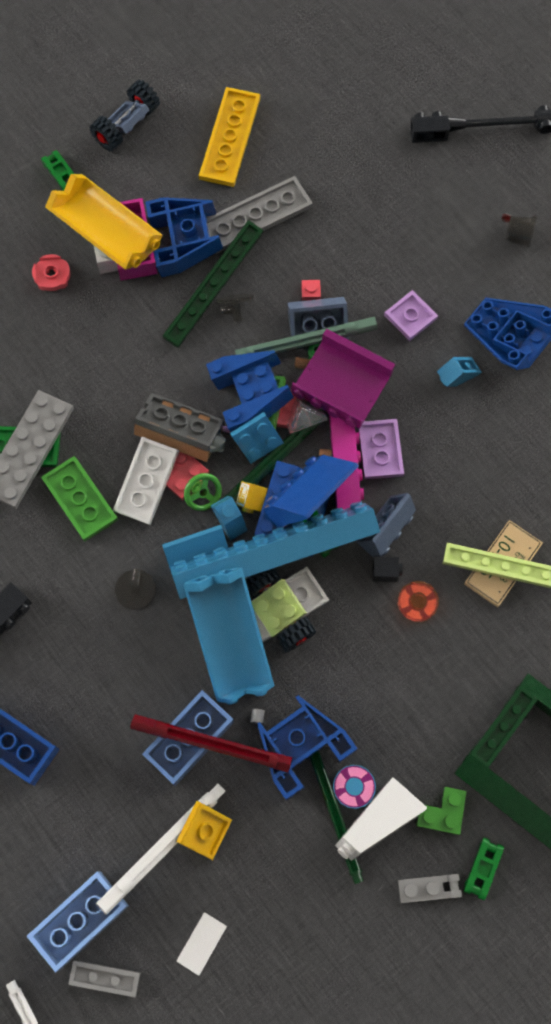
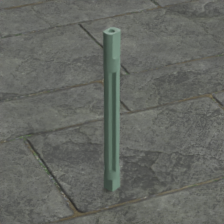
M374 316L327 329L342 337H348L377 330L378 327ZM326 328L236 349L235 354L240 355L272 350L280 353L322 342V335Z

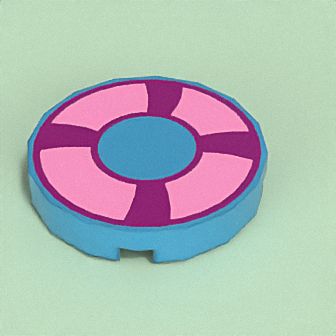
M346 766L337 773L333 780L334 795L338 802L346 808L358 809L365 807L375 795L376 783L374 777L369 770L362 766Z

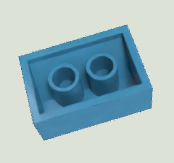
M221 525L162 544L169 568L174 566V563L177 561L185 560L187 562L193 560V557L198 554L205 553V555L214 553L213 550L216 548H228Z

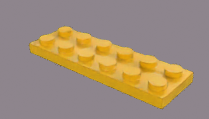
M226 87L201 166L199 180L230 187L235 186L260 102V94Z

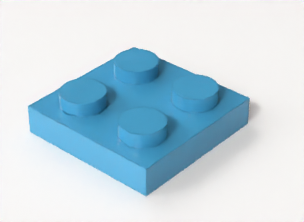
M264 412L230 433L250 464L284 443Z

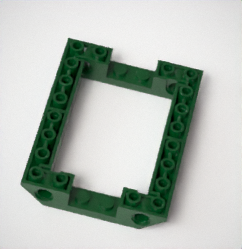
M527 673L504 704V708L483 737L477 741L454 774L551 850V816L489 769L491 763L534 705L551 717V690Z

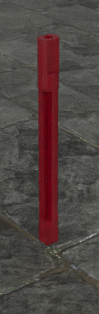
M137 714L134 715L130 725L132 730L179 741L289 773L292 757L177 727Z

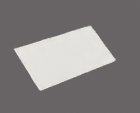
M204 912L179 955L177 962L199 976L227 926Z

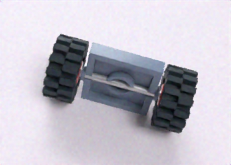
M138 79L127 90V96L130 101H125L108 119L105 116H99L89 126L91 135L95 137V141H98L99 145L103 146L105 150L113 152L123 142L122 133H129L138 121L143 120L145 115L149 116L159 107L160 99L147 82L145 83L144 80Z

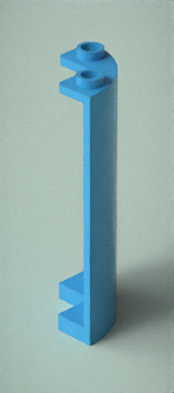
M242 568L217 571V574L210 576L206 574L184 583L183 586L217 702L231 705L237 703L238 699L245 694H253L257 697L267 694V691L275 685Z

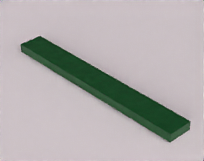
M250 220L246 222L163 334L165 340L177 348L180 347L261 237L263 229Z

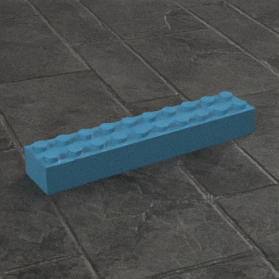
M358 501L350 504V508L344 510L343 508H337L332 510L331 514L325 516L323 514L311 517L312 520L299 521L286 529L284 527L272 530L273 533L268 535H255L252 537L253 540L247 542L245 540L233 543L232 547L226 549L225 547L216 548L213 550L214 553L205 555V553L198 554L193 557V560L187 562L185 560L177 561L170 569L180 599L186 598L183 584L206 574L210 576L217 574V571L242 568L244 577H248L380 533L374 509L366 503Z

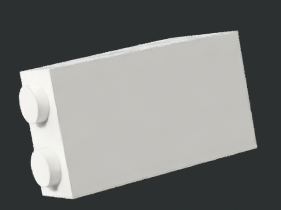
M393 777L336 843L335 846L338 848V853L343 858H349L352 861L413 821L427 807Z

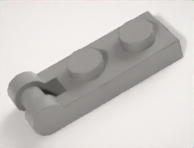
M459 874L397 880L400 903L462 897V891L459 890L458 881H460ZM443 882H449L450 891H444Z

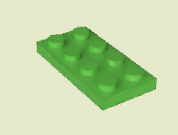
M75 456L41 476L43 482L84 542L118 521L117 516Z

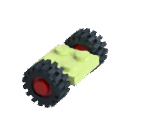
M275 568L248 576L245 579L250 599H255L252 601L253 609L272 637L277 636V640L285 652L294 650L316 634L317 631L308 617L300 619L307 612L285 579L280 577Z

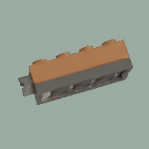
M154 393L150 394L145 402V409L141 408L135 418L134 435L172 447L181 453L205 462L208 461L212 452L222 453L226 438L222 436L223 419Z

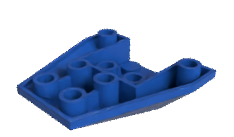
M485 298L467 319L464 326L501 363L516 370L525 369L533 364L551 341V308L543 305Z

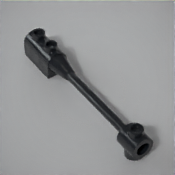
M542 105L538 107V110H535L534 116L472 120L449 117L448 115L443 116L440 111H436L432 116L426 117L424 113L419 112L414 117H411L412 143L448 141L449 132L465 129L466 127L534 123L535 129H539L541 134H548L551 132V109L547 105Z

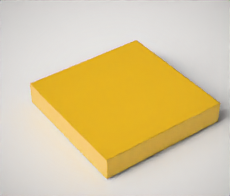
M196 801L176 842L213 861L232 819Z

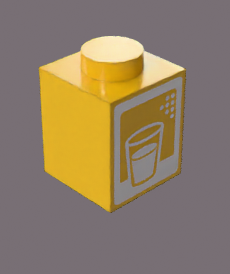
M242 481L236 505L241 506L244 512L252 514L254 510L261 512L268 488Z

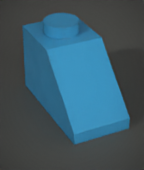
M453 357L437 371L440 381L446 387H456L482 373L472 357Z
M226 496L211 505L214 514L230 541L248 531L243 516L231 496Z

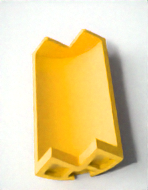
M71 174L64 191L52 190L45 208L125 270L133 267L137 268L141 262L160 246V240L163 236L160 232L83 174Z

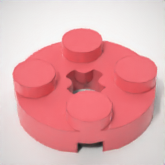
M55 254L39 258L40 261L34 264L32 268V276L39 289L56 291L66 288L71 276L67 261ZM50 270H54V275H47V273H50Z

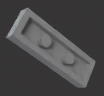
M74 960L68 985L136 997L141 973Z

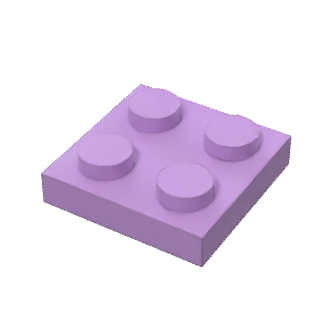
M413 290L384 313V316L409 341L438 318V315Z

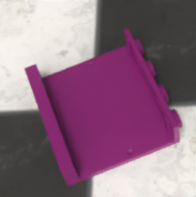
M326 328L318 349L298 381L292 383L291 392L296 398L304 399L310 402L313 407L321 408L327 411L330 416L340 418L347 425L360 429L392 376L395 364Z

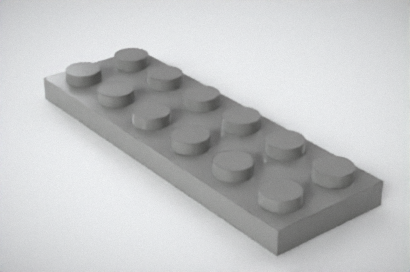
M293 176L216 213V215L207 217L210 237L219 235L223 245V249L217 252L219 253L229 247L248 220L265 231L313 208V203L297 178Z
M40 390L37 391L0 454V502L15 509L18 508L74 410L73 405Z

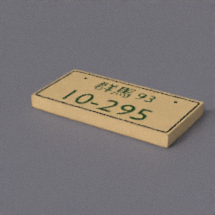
M509 520L487 552L531 561L543 542ZM473 571L464 585L498 608L516 583V580Z

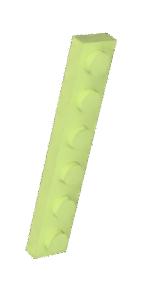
M452 543L446 544L442 564L551 588V566Z

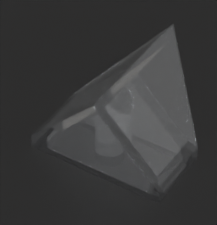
M295 398L287 427L291 434L328 419L324 411L313 407L304 400Z

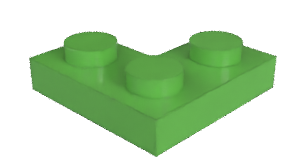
M444 787L441 808L425 805L427 809L417 817L416 826L460 835L466 791Z

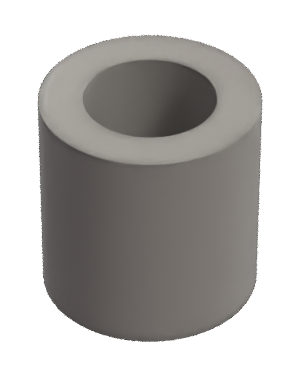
M252 709L250 723L258 724L261 722L263 724L265 710Z

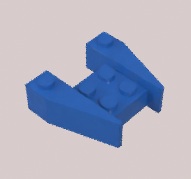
M163 197L145 202L148 219L154 229L165 226L169 227L172 246L154 251L156 267L161 277L179 274L223 249L219 235L210 237L206 217L216 215L212 200Z
M275 350L224 356L206 364L211 380L218 390L235 384L241 404L223 412L230 432L262 412L268 418L294 398L288 385L279 388L272 367L281 364V361Z
M299 695L296 696V699L301 708L276 726L266 731L261 722L258 723L264 750L292 757L289 773L270 768L273 782L285 800L290 799L305 788L293 771V768L324 746L328 745L340 763L358 751V748L343 728Z

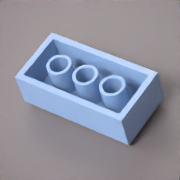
M100 871L91 876L27 935V938L55 972L60 971L129 907L126 901L122 899L105 915L96 905V902L112 887L111 883Z

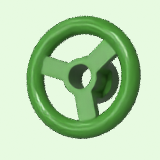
M201 473L192 477L184 490L186 504L196 511L211 509V505L219 501L221 497V483L217 477L209 473ZM208 480H211L216 487L215 496L209 493L207 487ZM198 498H206L210 502L205 505H197L192 501Z

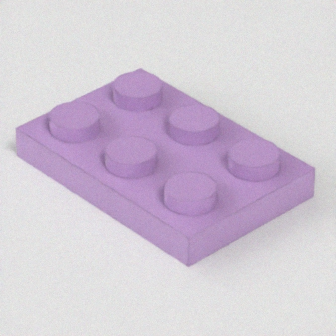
M397 419L364 421L361 428H358L364 480L403 477L404 468Z

